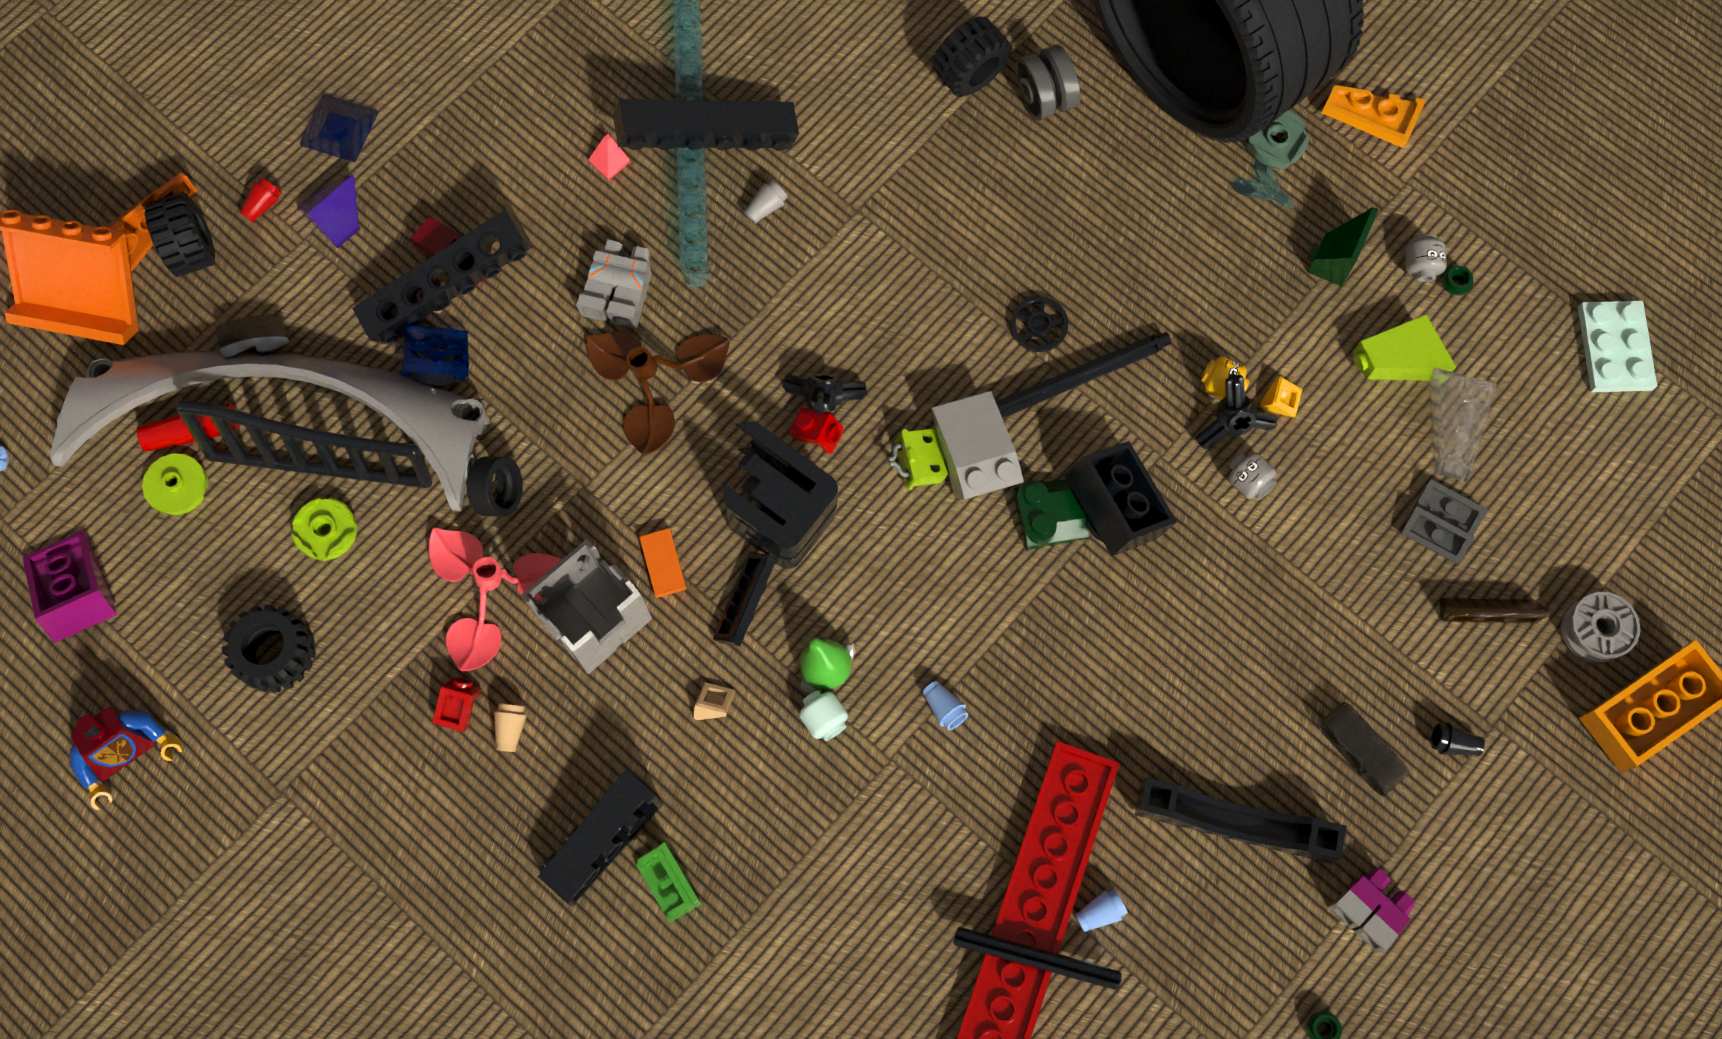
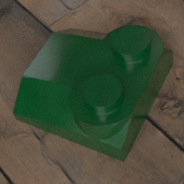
M1067 479L1042 483L1039 481H1028L1020 487L1013 488V496L1026 551L1089 538L1085 510Z

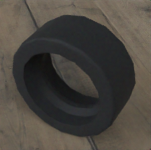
M494 456L481 457L476 460L470 468L467 478V496L474 511L482 516L502 517L509 516L516 510L523 492V479L516 462L509 457ZM496 472L498 479V492L496 499L494 500L492 494V480Z

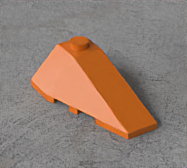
M180 172L105 225V227H109L111 230L125 232L131 272L154 245L145 220L146 204L182 192L192 198L197 189L185 174Z

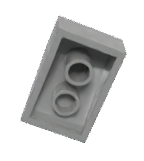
M991 391L931 407L955 499L965 500L1024 482L1016 450Z

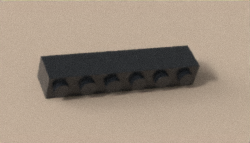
M619 99L613 113L618 147H628L632 150L646 147L659 148L661 150L672 148H688L689 150H699L702 148H717L718 150L745 148L750 151L760 148H773L774 150L782 151L791 148L799 135L793 102Z

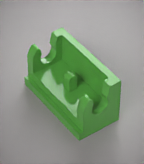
M665 842L637 860L636 866L669 923L702 904Z

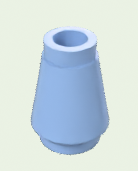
M938 681L932 682L923 690L922 693L926 697L940 726H945L947 730H953L968 717V713L965 710L966 705L940 685Z
M1113 889L1109 892L1107 890L1103 891L1075 915L1084 932L1090 929L1121 921V917L1126 915L1128 911L1116 889Z

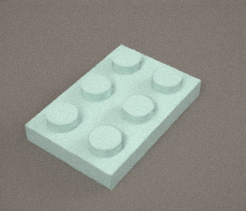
M1643 301L1582 302L1578 306V314L1591 392L1654 390L1657 387Z

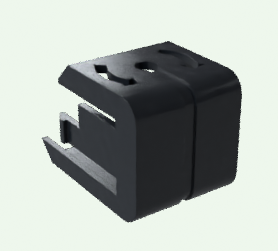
M758 422L735 424L755 439L751 440V447L738 449L745 455L738 465L751 474L741 488L762 505L760 508H757L725 484L723 488L729 529L762 554H770L776 558L775 563L784 569L795 568L836 517L837 482L832 476Z

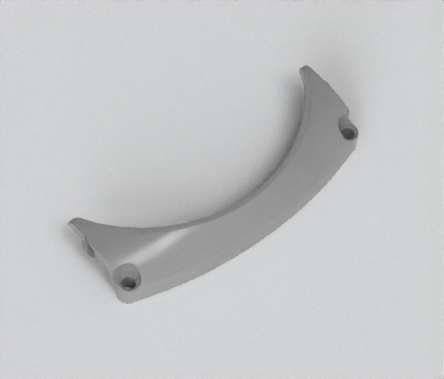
M220 350L186 351L114 361L105 358L93 361L87 370L86 378L75 377L69 388L62 410L58 416L57 429L51 448L52 464L63 467L86 440L93 439L97 432L111 421L138 405L165 393L193 384L224 378L251 376L286 378L336 390L364 403L386 417L420 448V451L425 455L438 475L452 511L461 512L469 470L475 462L474 454H472L477 435H482L489 429L490 418L478 400L467 399L439 387L424 385L417 382L414 378L357 363L280 352H268L260 356L258 351H242L225 359ZM473 413L480 414L475 421L467 420Z

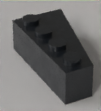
M625 769L598 804L590 810L580 826L575 828L563 842L564 845L558 853L550 855L540 867L542 872L538 878L568 905L573 907L663 806L662 802L650 789Z

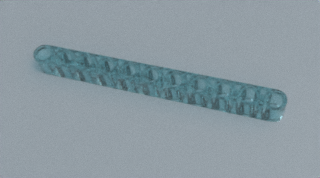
M673 0L676 100H705L700 0ZM687 80H695L691 83H686ZM677 148L680 266L685 283L690 287L698 288L705 285L710 277L706 148L699 150ZM690 158L698 159L695 162H687ZM690 185H698L695 189L687 188ZM690 212H699L697 216H688ZM691 239H700V242L696 244L688 243ZM693 266L702 267L699 271L696 272L689 271V269Z

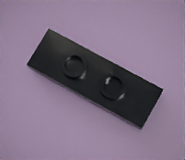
M748 553L715 631L713 640L720 644L741 646L746 631L754 618V612L759 600L765 592L766 583L777 560L770 554Z

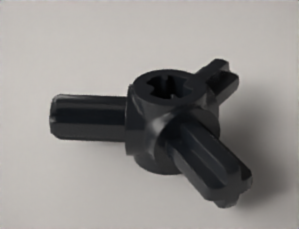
M789 374L786 375L785 380L782 382V387L785 388L786 392L802 396L804 401L808 403V407L815 410L817 414L836 410V406L841 405L844 400H859L867 395L865 382H841L838 377L830 374H813L808 379Z
M1230 374L1225 380L1226 397L1219 402L1217 412L1215 413L1218 419L1196 435L1195 439L1203 449H1208L1228 432L1233 436L1244 435L1252 428L1268 431L1275 429L1278 425V416L1272 412L1257 410L1256 406L1251 404L1250 399L1245 396L1244 377L1242 375Z

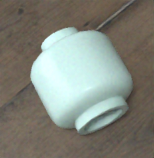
M817 690L803 699L802 702L805 706L801 709L799 716L813 738H823L825 741H828L847 727L845 725L848 719L847 711L834 693L826 692L821 694Z

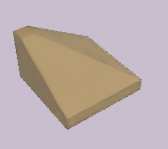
M704 682L695 703L693 719L704 720L726 717L735 690Z

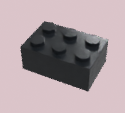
M1130 441L1082 457L1064 475L1112 557L1158 539L1177 523Z

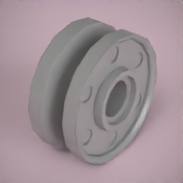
M1595 592L1573 603L1564 613L1561 622L1562 638L1568 649L1579 659L1592 664H1604L1629 653L1637 644L1641 631L1639 617L1633 606L1621 596L1610 592ZM1596 622L1603 626L1604 634L1598 630Z

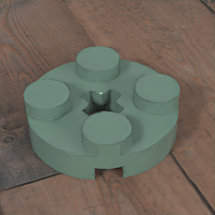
M1286 111L1263 130L1248 138L1247 150L1261 163L1284 170L1302 157L1308 145L1309 136L1304 129L1305 124L1303 120L1295 113ZM1281 134L1283 136V143L1273 141L1270 135L1276 136Z

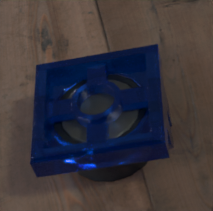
M404 325L402 375H411L417 382L433 387H443L454 382L456 378L457 380H465L468 377V331Z

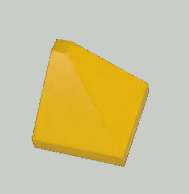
M1279 376L1260 402L1259 407L1288 417H1296L1303 389Z

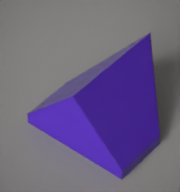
M354 174L320 188L297 207L336 248H339L360 230Z

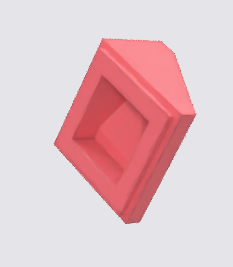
M609 134L602 139L588 159L589 163L608 181L630 163V159Z

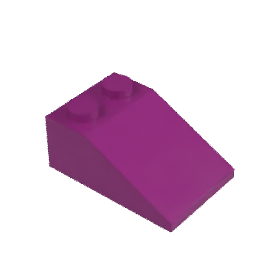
M84 530L22 557L35 620L54 643L117 615L111 591Z

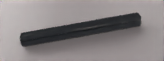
M958 927L955 931L953 939L955 946L1113 990L1118 989L1121 983L1122 975L1118 970L963 927Z

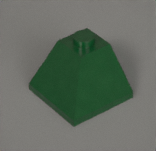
M1370 208L1325 234L1320 245L1314 243L1307 257V260L1312 262L1307 273L1342 286L1360 255L1379 209Z

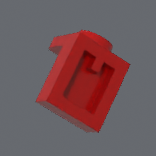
M457 677L449 680L440 688L432 723L460 732L466 731L474 700L480 695L482 688L473 685V682L466 678Z

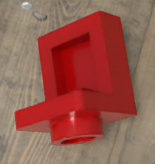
M801 407L788 434L795 440L816 444L825 453L832 454L841 438L844 427L830 413L823 412L822 414H817L815 410Z

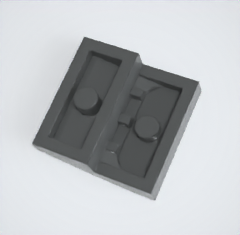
M1429 479L1400 534L1459 565L1475 538L1474 534L1488 509Z

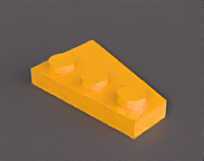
M1334 85L1321 113L1404 148L1426 99L1416 98L1413 102L1401 100L1400 95L1389 94L1388 97L1375 96L1370 90Z

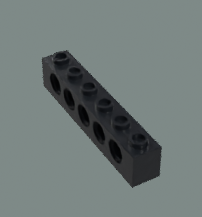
M504 209L352 309L369 340L381 344L391 343L400 337L399 333L408 327L413 328L423 323L425 317L433 311H440L448 307L450 300L473 291L476 287L475 284L484 278H492L499 274L501 267L509 262H516L527 255L526 251L534 246L517 216ZM496 241H499V249L492 254V245ZM474 257L473 266L466 270L467 261ZM448 273L447 283L441 286L442 277ZM422 290L423 297L416 303V295ZM397 306V315L391 319V311Z

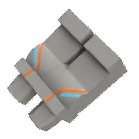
M607 239L601 252L595 250L594 261L591 264L584 291L579 295L576 306L583 317L607 322L609 318L613 324L637 329L648 285L652 277L649 266L650 252L647 248L636 246L633 247L630 258L622 257L623 245L617 241Z

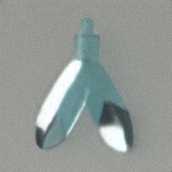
M1257 159L1254 163V170L1260 183L1249 180H1237L1232 183V188L1241 195L1262 200H1274L1282 207L1287 206L1290 209H1293L1295 206L1290 201L1291 197L1281 191L1280 184L1272 167L1261 163Z

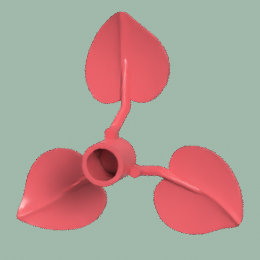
M432 529L429 540V556L436 574L446 581L457 582L468 572L471 575L474 574L475 583L480 588L478 622L472 618L460 619L451 625L446 635L447 650L458 670L470 671L478 669L490 662L500 649V629L494 624H484L487 591L497 588L501 583V578H504L512 584L518 583V592L521 595L562 559L541 553L526 554L515 561L513 570L516 577H512L507 573L506 569L500 570L499 564L495 559L483 557L482 544L474 535L463 531ZM537 592L535 600H541L542 597Z

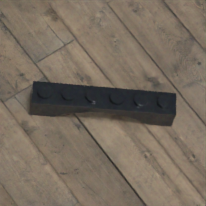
M1146 777L1140 784L1134 813L1135 816L1330 864L1342 858L1347 828L1345 825L1317 818L1288 815L1238 805L1198 793L1178 784Z

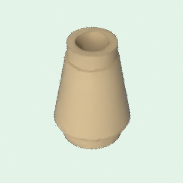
M498 704V710L494 712L496 750L516 752V746L518 745L527 715H524L525 706Z

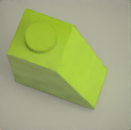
M1427 314L1360 341L1353 352V360L1357 369L1364 373L1366 379L1443 381L1456 368Z

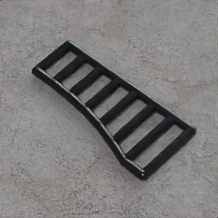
M180 400L175 405L178 414L209 461L419 488H429L432 485L431 476L417 445L319 431L210 403ZM196 415L208 416L212 419L230 451L215 449ZM229 422L246 427L261 455L245 452ZM263 431L278 434L292 459L277 457ZM297 439L313 442L323 463L307 461ZM329 445L345 448L353 466L338 465ZM361 451L377 453L384 470L369 469ZM393 455L409 457L415 474L400 473Z

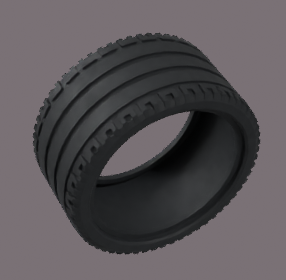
M1092 0L1112 46L1144 91L1166 113L1183 126L1191 129L1196 134L1199 133L1202 137H1208L1210 140H1217L1221 143H1237L1250 138L1334 77L1352 60L1353 55L1357 52V47L1360 45V38L1363 33L1361 28L1364 24L1362 20L1364 11L1361 7L1363 0Z

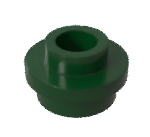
M1453 266L1444 272L1442 285L1452 295H1464L1473 286V275L1465 266ZM1452 279L1459 280L1461 285L1456 284Z
M1318 1011L1309 1017L1306 1031L1310 1039H1340L1342 1027L1339 1019L1334 1014L1328 1011ZM1321 1022L1326 1023L1329 1029L1325 1036L1318 1032V1025Z

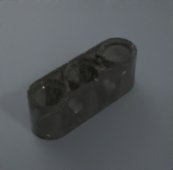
M1346 702L1340 703L1318 722V727L1323 735L1379 795L1386 796L1409 776V770L1403 761L1350 704Z

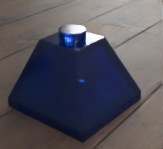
M323 94L303 134L300 145L355 163L376 120L378 111Z

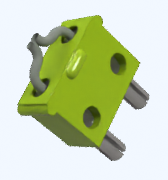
M936 428L917 431L903 429L894 441L893 455L888 457L889 466L896 467L898 473L904 477L908 490H912L915 486L941 483L949 474ZM897 454L899 457L900 465L897 462H894V460L897 457Z

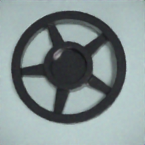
M1033 297L1023 301L1013 312L1011 331L1017 343L1023 348L1033 352H1046L1059 346L1065 339L1068 332V317L1063 307L1056 301L1046 297ZM1040 304L1039 311L1034 312L1030 317L1020 314L1027 306ZM1046 304L1056 309L1062 319L1052 320L1044 312V305ZM1016 319L1027 324L1028 332L1023 338L1017 332ZM1063 325L1061 335L1052 342L1049 336L1051 328ZM1032 337H1042L1047 345L1037 346L1027 341Z

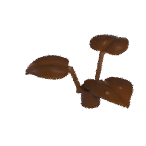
M613 331L604 334L587 335L588 355L594 369L600 376L607 380H620L626 376L630 368L643 386L648 406L638 405L632 408L626 414L623 423L626 438L643 455L651 454L663 447L670 439L675 427V418L672 410L667 405L654 406V400L647 383V379L653 377L657 372V364L677 370L685 369L687 377L692 381L706 382L714 379L723 369L730 345L728 338L720 335L706 334L691 337L677 348L676 355L681 362L677 364L663 359L659 355L652 356L646 348L639 347L635 337L627 332Z

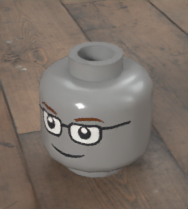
M1431 234L1418 235L1413 238L1412 242L1406 245L1405 270L1410 276L1417 277V281H1434L1436 276L1446 270V245L1441 240H1438L1437 236Z
M1242 453L1229 466L1232 469L1229 475V482L1247 499L1255 497L1258 500L1262 499L1277 483L1275 480V468L1259 453H1251L1247 456Z

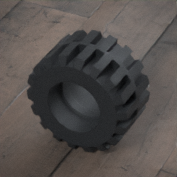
M979 16L974 19L972 18L952 31L941 43L932 60V69L955 96H968L982 89L999 74L1010 57L1012 46L987 17Z
M182 192L146 204L145 220L150 237L162 262L174 276L180 277L215 264V250L208 228L196 204L186 193Z
M265 605L264 610L259 606L251 608L252 613L248 614L244 611L239 614L241 620L238 623L232 621L229 625L232 628L231 633H225L223 640L228 644L227 646H222V654L228 657L224 659V662L231 669L230 672L250 687L266 693L267 690L273 693L281 692V686L288 690L294 687L292 682L295 679L301 682L305 678L302 675L305 669L310 671L313 666L309 663V658H315L316 651L311 648V646L315 645V640L309 635L311 633L310 629L282 607L277 609L273 605ZM272 634H282L283 648L278 657L270 663L258 665L256 662V650L260 642Z

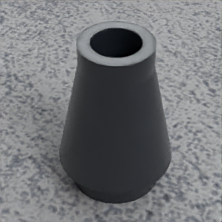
M1446 722L1444 724H1437L1431 734V747L1438 750L1439 754L1480 756L1484 751L1485 740L1483 737L1476 736Z

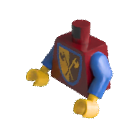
M107 707L95 716L87 714L78 719L76 729L70 735L74 742V745L70 748V768L83 788L88 787L90 790L88 796L92 807L100 810L95 800L96 797L105 795L110 803H112V797L106 786L97 783L99 779L104 782L157 745L156 741L160 744L163 759L172 761V753L167 748L175 747L179 752H182L179 737L175 735L166 736L164 734L166 730L145 711H122L115 707Z

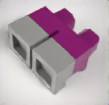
M1375 868L1365 876L1354 879L1350 886L1328 906L1350 929L1356 927L1354 932L1376 953L1386 951L1410 922L1411 919L1408 917V914L1416 903L1415 900L1402 890L1398 891L1389 900L1381 891L1391 880L1380 868Z

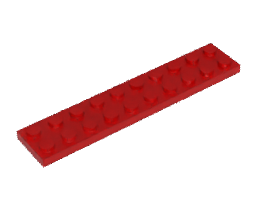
M1056 741L991 934L992 936L1059 953L1120 763ZM985 954L957 1039H1031L1052 972Z

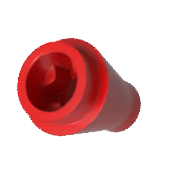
M261 177L258 182H253L244 204L238 212L254 223L258 217L279 201L278 196L282 192Z

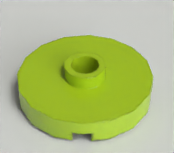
M172 453L160 457L149 466L144 474L142 490L144 498L155 510L164 514L179 516L191 512L201 504L204 499L203 495L206 489L208 490L209 480L206 470L196 459L186 454ZM173 479H177L176 485L170 487V482Z
M318 498L311 500L303 505L294 516L292 539L298 549L311 559L326 561L338 558L347 552L355 541L358 530L356 517L347 505L337 499ZM330 526L329 533L322 535L323 528Z

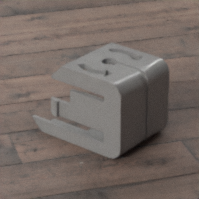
M587 539L520 595L533 614L544 625L545 629L563 646L588 675L612 655L619 645L627 642L652 620L639 591L630 580L626 582L627 576L616 565L610 566L605 560H602L597 548ZM581 555H586L584 563L579 559ZM537 592L542 597L541 600H535Z

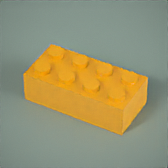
M1697 640L1670 654L1582 715L1579 719L1622 773L1639 766L1722 707V671Z

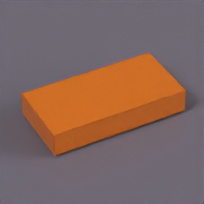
M670 528L639 536L655 597L659 598L687 590Z

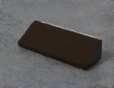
M1440 599L1441 621L1537 624L1549 615V610L1536 600Z

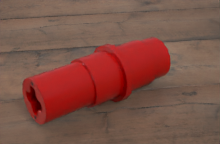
M232 403L220 405L236 410ZM179 414L137 426L139 444L146 452L196 442ZM196 415L209 439L221 436L210 417ZM229 422L233 431L240 429V424Z

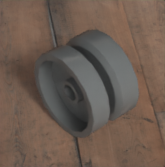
M1055 44L1041 50L1040 56L1031 53L1016 60L1015 72L1019 91L1033 119L1040 121L1053 116L1056 109L1064 112L1079 106L1080 87L1074 66L1062 46Z

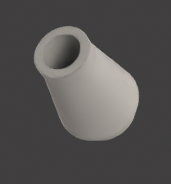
M771 180L767 184L763 183L743 212L756 224L767 215L784 206V201L788 196L776 182Z

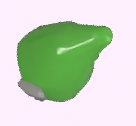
M811 639L800 653V671L803 675L801 689L806 692H815L817 690H831L843 684L851 671L852 661L856 652L854 643L842 645L833 639Z

